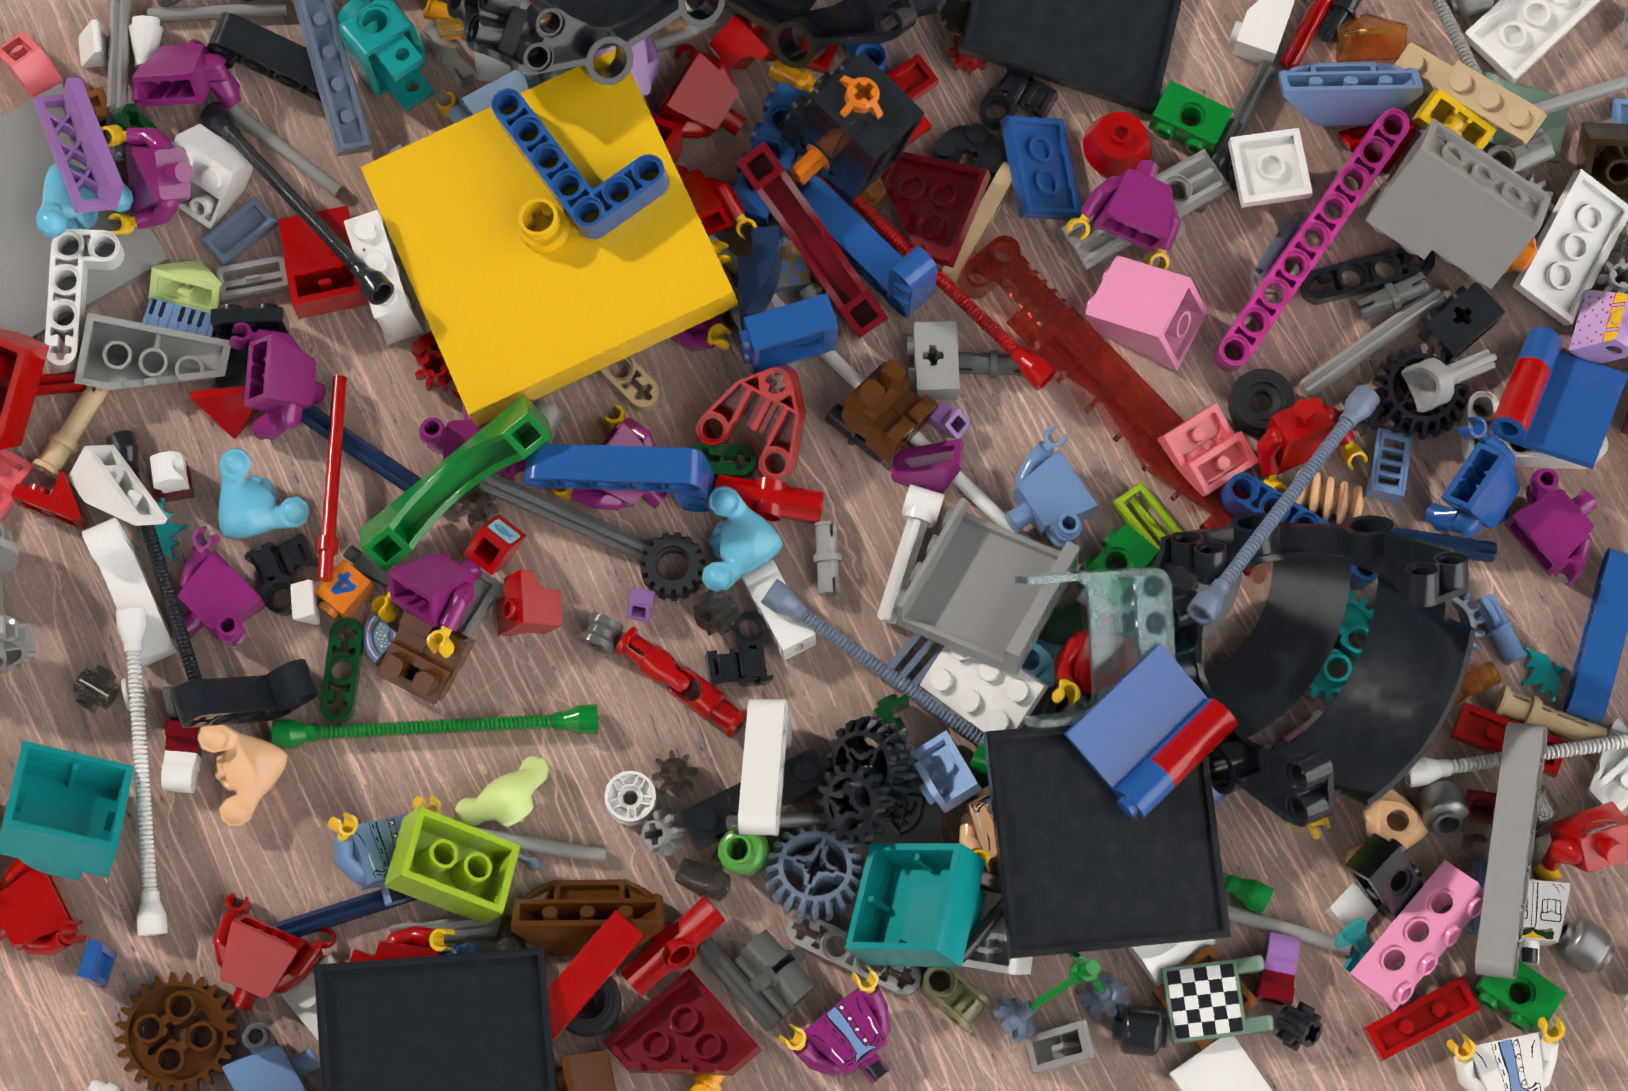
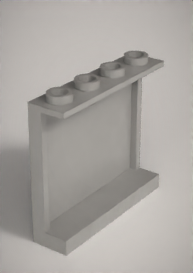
M961 497L955 509L949 508L942 522L943 529L939 536H932L927 546V556L923 563L918 561L914 566L909 587L907 590L902 588L898 593L894 603V609L897 610V625L1017 676L1078 567L1080 546L1067 541L1061 552L967 513L966 499Z

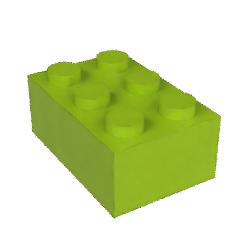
M419 806L402 819L384 887L479 923L487 924L504 912L521 845Z

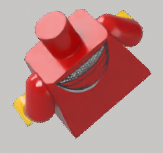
M1611 801L1547 824L1552 843L1544 855L1542 863L1533 869L1539 880L1554 881L1562 877L1559 871L1561 864L1572 865L1584 872H1593L1610 865H1622L1628 859V814L1623 816L1616 804Z

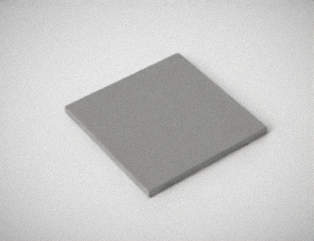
M59 83L38 96L62 95L64 86L62 83ZM34 98L0 116V329L19 332L35 339L44 334L46 330L50 253L53 239L46 238L38 231L35 216L42 204L46 173L49 167L55 163V159L34 108ZM63 107L47 108L49 114L60 120H63L66 116ZM62 131L58 135L59 141L72 148L76 144L75 138ZM71 159L68 163L87 171L85 165L74 159ZM131 206L127 211L120 213L130 215L131 217L135 216V213H132ZM112 210L97 211V221L89 230H106L110 232L119 230L122 225L121 220H108L111 214L118 212ZM135 227L134 231L129 235H116L125 253L124 261L118 268L114 270H88L86 309L151 273V268L154 265L170 262L150 227L144 229ZM75 242L67 243L62 248V254L66 256L73 255L78 250L79 244ZM104 244L99 248L98 256L108 257L112 255L115 246L113 244ZM66 277L60 282L59 288L64 291L70 290L76 285L77 279ZM69 311L63 312L59 315L57 324L60 325L74 317V313Z

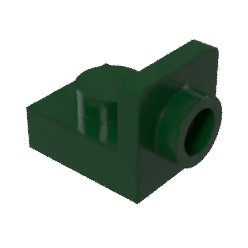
M891 694L876 703L878 707L873 710L872 717L881 716L886 718L887 722L898 723V731L908 733L901 717L894 718L893 716L908 708L910 700L907 694L897 697L896 694Z

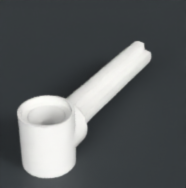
M910 484L901 513L902 518L906 520V525L877 613V619L884 623H897V610L894 609L896 597L902 588L907 590L909 587L911 573L916 565L927 527L936 526L944 501V494Z

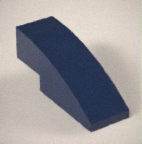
M780 226L751 228L752 255L738 256L739 312L742 331L744 329V317L766 311L778 285L782 267Z

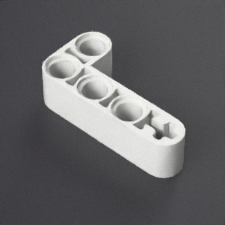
M66 229L64 233L52 239L45 344L50 345L47 359L59 372H71L77 369L84 334L88 270H114L124 261V249L117 236L110 231ZM75 242L79 244L78 250L73 255L66 256L62 254V248L67 243ZM104 244H113L115 246L114 252L108 257H100L97 253ZM64 278H76V285L72 289L64 291L59 288L60 282ZM69 311L74 313V319L70 324L64 326L57 324V319L63 312ZM60 336L65 338V345L70 353L64 355V360H60L56 353L59 354L63 351V341Z
M1484 390L1474 393L1466 403V407L1461 410L1463 414L1460 419L1461 426H1467L1473 430L1472 424L1466 418L1481 417L1487 423L1486 433L1489 435L1493 433L1491 422L1499 405L1497 397L1491 392ZM1473 406H1482L1487 411L1488 416H1478L1474 412ZM1606 436L1600 449L1599 455L1597 457L1596 463L1605 455V453L1608 450L1609 444ZM1461 437V451L1466 460L1475 448V439ZM1499 439L1514 453L1516 458L1515 467L1587 469V467L1523 447L1524 452H1516L1511 448L1509 442Z
M117 517L82 531L84 541L91 556L101 570L117 610L135 607L146 609L147 628L142 641L143 651L139 655L141 656L142 666L146 667L177 653L176 644L132 542Z
M749 699L738 810V830L740 835L777 836L779 833L786 748H791L792 718L787 699Z

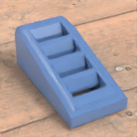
M1383 428L1376 430L1364 496L1400 504L1405 495L1413 435L1411 438H1406L1405 433H1395L1392 430ZM1387 439L1403 443L1402 449L1383 445V441ZM1382 452L1400 456V461L1381 457ZM1380 465L1398 468V473L1380 470ZM1378 477L1395 480L1396 484L1390 485L1378 482Z

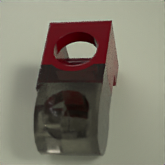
M1467 789L1465 797L1469 807V814L1463 821L1459 859L1488 863L1497 793Z

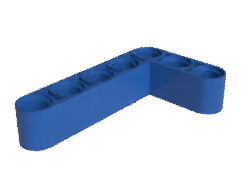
M506 88L498 91L493 96L491 108L501 128L585 238L599 239L667 191L669 178L663 162L652 154L638 157L592 190L518 91ZM510 106L518 107L510 115L503 114L504 110ZM532 132L538 133L534 140L523 141L527 134ZM548 160H558L554 167L543 168V165ZM655 171L659 173L651 181L642 180L643 176L648 172ZM568 187H579L575 194L563 195ZM618 193H629L624 201H613V198ZM588 214H599V217L594 222H583Z
M815 175L799 188L856 272L899 314L908 318L934 294L938 268L934 260L922 248L916 246L903 258L839 195Z
M544 443L526 458L524 476L525 484L541 488L671 492L680 508L691 512L711 511L708 508V496L714 490L715 473L704 453L693 448Z

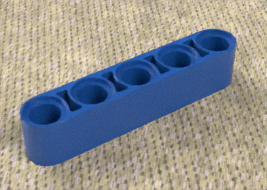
M1238 473L1221 489L1219 502L1227 512L1237 517L1247 513H1265L1264 506L1274 507L1283 494L1253 475ZM1233 488L1241 489L1245 493L1246 499L1238 498L1234 494ZM1294 502L1281 520V523L1330 524ZM1351 565L1350 588L1363 590L1378 578V574L1368 570L1369 576H1365L1358 571L1357 566Z
M1608 548L1605 552L1563 707V712L1598 724L1602 722L1607 711L1628 631V553L1613 548Z

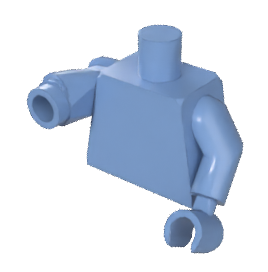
M1054 425L1046 429L1044 433L1045 442L1040 441L1024 458L1015 478L1016 489L1013 493V499L1018 506L1007 512L1005 519L1015 532L1031 524L1039 536L1047 535L1053 544L1064 547L1067 541L1072 542V540L1080 535L1082 530L1080 521L1091 517L1098 504L1060 450L1053 451L1054 447L1063 446L1069 440L1068 434H1065L1059 442H1055L1052 438V433L1059 425Z

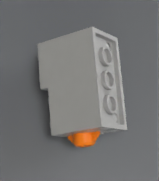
M1433 119L1379 189L1365 221L1370 223L1372 228L1379 234L1388 235L1400 243L1406 252L1425 259L1433 250L1444 262L1454 264L1465 271L1474 282L1484 284L1492 289L1505 272L1524 271L1536 256L1538 250L1535 235L1541 229L1552 197L1436 119Z

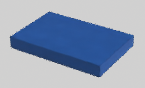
M1012 115L1003 117L1000 120L1019 218L1054 220L1080 218L1082 207L1064 120Z

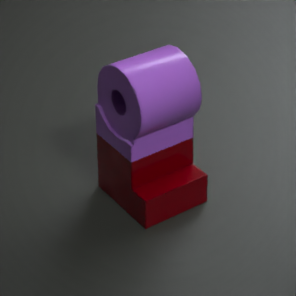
M1274 932L1268 933L1262 957L1264 969L1258 974L1255 998L1259 1002L1283 1007L1293 1003L1300 938Z

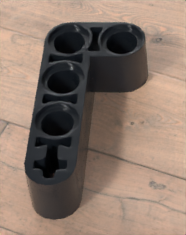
M223 12L206 47L208 53L223 56L226 59L225 66L227 69L233 68L236 62L321 102L306 47L233 13Z
M305 659L285 663L266 675L192 680L182 683L170 691L183 728L272 721L290 714L318 696Z

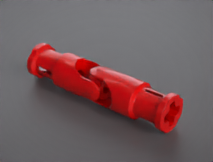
M634 626L618 642L614 650L615 654L618 656L623 654L639 666V672L650 680L668 684L669 687L667 689L672 696L705 721L710 719L723 728L729 739H732L746 722V709L741 711L725 699V694L695 671L683 666L681 670L668 651L660 645L653 646L638 634V629ZM633 645H634L636 648H638L640 651H642V652L644 653V655H642L640 652H638L636 649H634V648H633ZM695 678L699 681L702 692L697 700L691 702L683 698L682 695L692 688Z

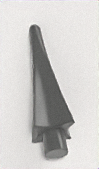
M353 545L348 547L343 557L353 563L352 566L366 578L385 587L389 585L388 571L384 572L364 551H360Z

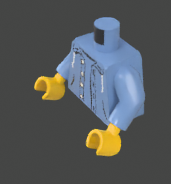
M431 795L426 809L439 813L441 803ZM417 796L413 799L414 810L419 806L424 807L425 799L423 797ZM347 812L343 813V824L340 819L333 816L329 819L328 826L337 833L334 836L336 866L353 882H356L360 890L380 887L385 906L406 901L407 897L405 894L384 887L402 819L408 814L358 824L357 818Z

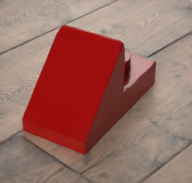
M63 470L51 495H49L50 490L35 483H30L29 487L16 484L11 497L19 506L86 530L87 520L74 487Z

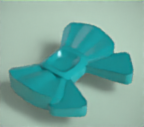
M1362 917L1354 919L1343 931H1340L1334 943L1337 948L1353 945L1356 950L1343 965V968L1347 971H1352L1375 944L1366 932L1367 921Z

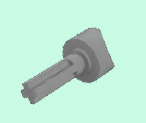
M1484 349L1448 365H1445L1436 358H1427L1424 361L1406 367L1401 375L1412 393L1417 411L1427 412L1449 402L1454 394V385L1496 368L1494 361L1497 360V356L1495 353L1490 354L1488 349Z

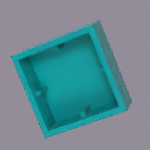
M23 741L0 829V854L19 858L26 865L37 871L79 881L82 872L109 878L118 848L134 766Z
M962 843L870 844L844 949L869 965L962 967L969 934L979 924L986 893L979 888L986 860Z

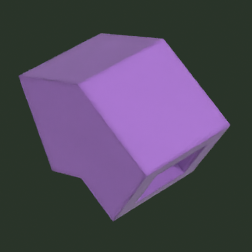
M945 401L940 404L929 420L931 426L944 436L953 439H959L972 424L959 408H954Z
M633 587L628 602L626 619L649 623L656 598L655 591ZM635 606L646 608V610L635 608Z

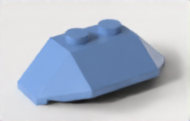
M1378 62L1306 63L1293 67L1290 70L1279 71L1278 74L1283 97L1313 125H1323L1326 127H1334L1336 125L1369 126L1386 110L1391 108L1403 110L1420 97L1424 90L1418 69L1409 67L1405 70L1397 65Z

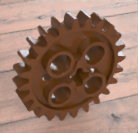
M170 972L168 983H165L157 975L155 976V988L151 989L144 983L140 984L144 995L140 998L130 994L129 997L135 1005L132 1009L127 1007H121L120 1009L128 1016L127 1021L115 1023V1026L125 1030L124 1035L114 1038V1042L126 1046L117 1056L120 1059L130 1058L124 1070L130 1073L138 1069L139 1071L134 1079L138 1084L149 1078L147 1090L155 1091L159 1084H161V1091H171L173 1086H175L176 1091H186V1085H190L193 1091H200L199 1081L202 1079L208 1084L213 1085L214 1080L211 1073L214 1070L225 1074L222 1069L223 1066L220 1064L223 1059L228 1061L234 1060V1057L227 1052L228 1047L239 1046L238 1041L230 1038V1033L240 1030V1026L228 1021L236 1016L237 1012L234 1009L224 1010L230 998L225 995L216 999L220 987L214 984L205 990L207 979L202 976L194 985L193 976L189 972L185 973L182 982H179L176 973ZM182 998H189L191 1001L190 1012L183 1017H176L174 1013L175 1004ZM199 1014H206V1017L202 1021L196 1022L189 1026L190 1023H192L198 1017ZM154 1020L158 1021L160 1026L158 1035L151 1040H145L143 1028L146 1023ZM175 1026L184 1029L181 1032L183 1039L180 1042L171 1039L174 1036L172 1029ZM202 1029H211V1043L204 1048H198L195 1044L196 1034ZM167 1041L154 1055H149L150 1049ZM171 1051H178L181 1056L179 1066L176 1069L167 1071L163 1065L165 1056Z

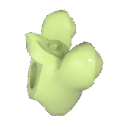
M538 756L525 758L518 771L507 773L495 779L484 788L477 798H464L460 800L455 807L454 820L472 827L492 820L504 826H512L517 822H523L524 818L533 810V793L548 777L549 765L547 760Z

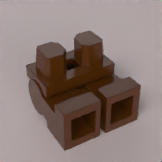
M889 359L887 362L884 361L845 398L843 404L846 407L842 411V419L845 425L854 433L860 434L865 438L864 444L887 463L928 424L930 416L937 405L927 395L921 398L909 389L912 383L905 378L906 369L893 359Z
M404 611L399 622V629L376 675L434 705L438 700L441 701L450 690L459 669L462 668L476 641L458 631L452 630L449 638L454 644V651L450 657L443 658L439 653V649L434 654L427 645L428 635L433 631L440 630L441 625L433 628L408 611Z

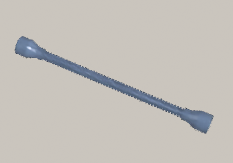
M1358 385L1354 388L1346 399L1344 411L1338 419L1339 422L1334 426L1303 469H1301V472L1298 473L1264 520H1262V523L1259 524L1222 575L1215 579L1209 587L1198 592L1187 606L1188 614L1196 622L1209 626L1215 621L1222 611L1225 597L1230 591V586H1232L1253 556H1255V553H1257L1265 540L1277 527V524H1279L1287 511H1289L1304 489H1306V486L1309 485L1349 430H1352L1358 422L1368 418L1379 405V396L1373 389L1365 385Z
M776 579L760 603L777 614L789 616L797 622L799 620L800 622L804 621L805 625L808 624L809 628L812 627L811 629L815 630L816 633L819 632L820 636L823 635V638L827 637V641L831 640L832 644L835 643L834 645L839 646V649L842 648V651H846V654H850V657L854 656L855 660L858 659L859 663L862 662L861 664L865 665L866 668L869 667L870 671L873 670V673L877 672L878 676L881 675V678H885V681H889L888 683L892 684L893 687L897 686L896 689H900L901 692L904 691V694H908V697H912V700H916V703L920 702L919 705H923V708H927L928 711L931 710V713H935V716H939V719L943 718L944 722L947 721L948 725L954 726V729H958V732H962V735H966V738L970 737V740H974L973 742L977 743V745H979L981 740L984 741L983 731H979V728H976L974 725L972 726V723H968V720L964 721L963 717L960 718V715H956V712H952L953 710L949 709L948 706L944 707L945 704H941V701L937 702V699H933V696H929V693H925V690L921 691L922 688H918V685H914L913 682L910 683V680H906V677H902V674L898 675V671L894 672L895 669H891L890 666L887 667L886 663L883 664V661H879V658H875V655H872V653H867V650H864L863 647L860 648V645H856V642H852V639L848 640L847 636L844 637L843 633L840 634L841 632L837 631L836 628L833 629L832 625L829 626V623L825 624V621H821V618H817L818 616L814 615L813 612L809 613L808 606L799 600L793 589Z

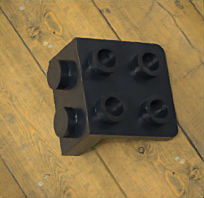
M261 303L257 305V308H243L237 304H225L220 309H211L210 322L216 332V338L230 340L232 336L243 338L240 334L232 333L233 326L238 322L247 323L253 332L263 329L289 334V320L284 308L278 307L276 304ZM249 343L246 348L241 350L231 347L226 375L216 377L215 380L219 389L245 386Z

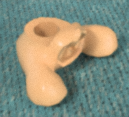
M227 725L201 727L197 737L201 749L210 753L224 751L216 759L215 778L221 782L226 790L236 792V795L226 798L219 807L220 819L229 827H241L251 820L260 799L273 787L286 767L288 755L281 748L270 742L237 732Z
M1393 788L1376 802L1366 806V810L1362 813V817L1365 819L1366 835L1368 838L1373 833L1386 840L1394 838L1406 850L1415 845L1428 833L1427 828L1423 824L1420 811ZM1356 844L1347 850L1346 863L1363 844Z

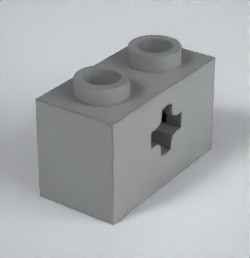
M957 321L914 322L912 334H906V354L913 355L914 368H908L907 378L912 383L909 389H915V393L921 398L927 395L932 400H958L960 381ZM928 356H934L937 366H930Z

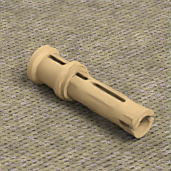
M86 386L59 431L50 433L48 445L40 458L33 460L32 466L47 477L58 480L62 469L71 455H76L79 451L78 440L111 390Z
M1506 684L1502 686L1493 707V713L1511 717L1521 721L1522 724L1547 726V730L1574 741L1604 738L1607 734V728L1592 724L1581 718L1544 705L1540 697L1535 695L1530 698L1511 691V687Z

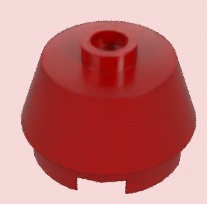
M1117 111L1101 116L1090 124L1083 138V151L1092 168L1100 176L1108 179L1111 176H1120L1126 169L1136 171L1139 161L1150 160L1152 139L1146 127L1136 116L1128 112Z

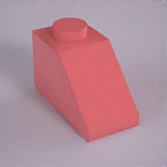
M23 31L0 46V60L32 98L64 81L41 47Z

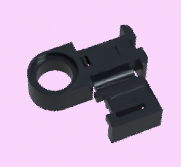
M1006 68L1007 72L997 89L990 88L980 104V117L983 125L992 130L1001 129L1000 120L1006 115L1014 116L1018 110V104L1021 108H1024L1026 105L1027 108L1034 109V114L1038 117L1046 118L1058 99L1057 90L1034 80L1033 76ZM1045 96H1048L1047 99L1045 100L1044 104L1042 105L1041 109H1039V107H1040L1041 103L1043 102ZM992 105H1000L1006 112L1001 118L992 119L986 115V110Z
M300 534L278 545V547L272 542H267L261 545L262 550L256 551L253 549L245 554V560L249 563L253 561L263 586L259 587L258 590L266 607L280 616L292 614L291 601L284 608H277L273 604V596L278 590L288 589L291 593L290 584H294V580L289 573L291 575L295 574V569L302 565H306V567L312 565L314 568L319 566L311 545L304 534ZM299 545H302L308 560L305 561Z
M747 611L740 614L733 624L732 638L734 648L729 649L728 654L717 655V650L707 651L705 654L708 682L713 686L718 683L737 682L738 678H741L739 685L742 687L768 685L773 679V675H767L764 648L769 644L766 622L760 614ZM745 620L755 622L759 627V635L752 639L745 638L739 631L740 623ZM713 657H716L718 674H715Z

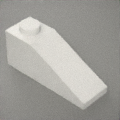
M1258 0L1247 10L1243 23L1235 22L1229 39L1236 42L1231 55L1257 64L1266 62L1272 65L1295 0Z
M115 445L84 446L68 476V480L85 503L134 526L165 524L168 518Z

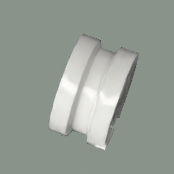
M636 771L621 772L614 776L606 786L604 797L607 811L611 818L619 824L629 827L643 824L642 819L650 818L653 815L657 804L655 787L644 774ZM626 792L638 795V800L635 804L628 805L624 802V794Z

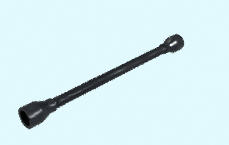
M221 102L208 104L201 112V122L210 131L231 143L302 220L309 225L317 236L324 241L332 252L339 257L357 280L360 292L371 304L380 305L385 303L393 294L394 285L382 272L370 268L365 262H361L301 196L245 139L240 129L236 126L232 113Z
M122 430L109 435L106 438V444L115 445L140 480V470L137 463L139 448L134 433L129 430ZM141 525L142 535L152 567L154 568L153 571L155 572L160 593L163 597L162 600L164 601L169 622L172 626L182 664H184L183 667L185 668L187 680L203 679L155 525Z

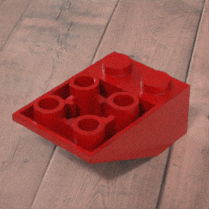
M348 205L317 211L316 214L353 252L344 224L345 220L351 219ZM299 215L278 220L292 305L298 319L368 305L367 298L360 292L357 280L352 276L349 268Z

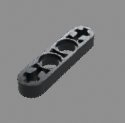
M1403 248L1310 271L1302 282L1301 294L1308 303L1319 305L1384 289V285L1391 282L1394 285L1417 275L1419 272H1422L1427 277L1435 265V255L1433 251L1425 259L1417 255L1419 260L1426 261L1422 269H1419L1417 264L1408 265L1403 271L1404 274H1402V265L1409 264L1414 255L1406 252ZM1382 262L1388 263L1392 266L1394 275L1391 278H1381L1377 275L1375 266ZM1343 272H1356L1360 277V284L1356 287L1347 286L1342 280ZM1332 275H1334V284L1324 287L1322 294H1318L1316 289H1310L1314 280H1317L1319 285L1330 283Z

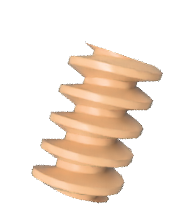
M1301 467V468L1298 470V472L1296 473L1294 479L1296 478V476L1298 475V473L1301 472V469H1303V467ZM1318 472L1295 502L1303 507L1307 505L1308 510L1314 514L1318 510H1322V519L1325 521L1334 514L1336 515V524H1342L1346 519L1361 516L1366 496L1362 497V487L1356 485L1349 493L1347 481H1342L1335 489L1334 477L1331 476L1321 484V474Z

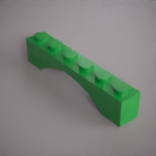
M524 394L359 529L361 549L384 572L388 571L415 548L430 527L466 492L498 470L524 460L552 437L548 419Z

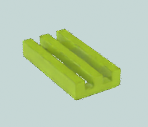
M1140 481L1113 501L1112 506L1130 527L1160 550L1158 544L1124 504L1126 501L1159 542L1161 537L1166 535L1134 497L1137 493L1171 534L1182 532V530L1142 481Z

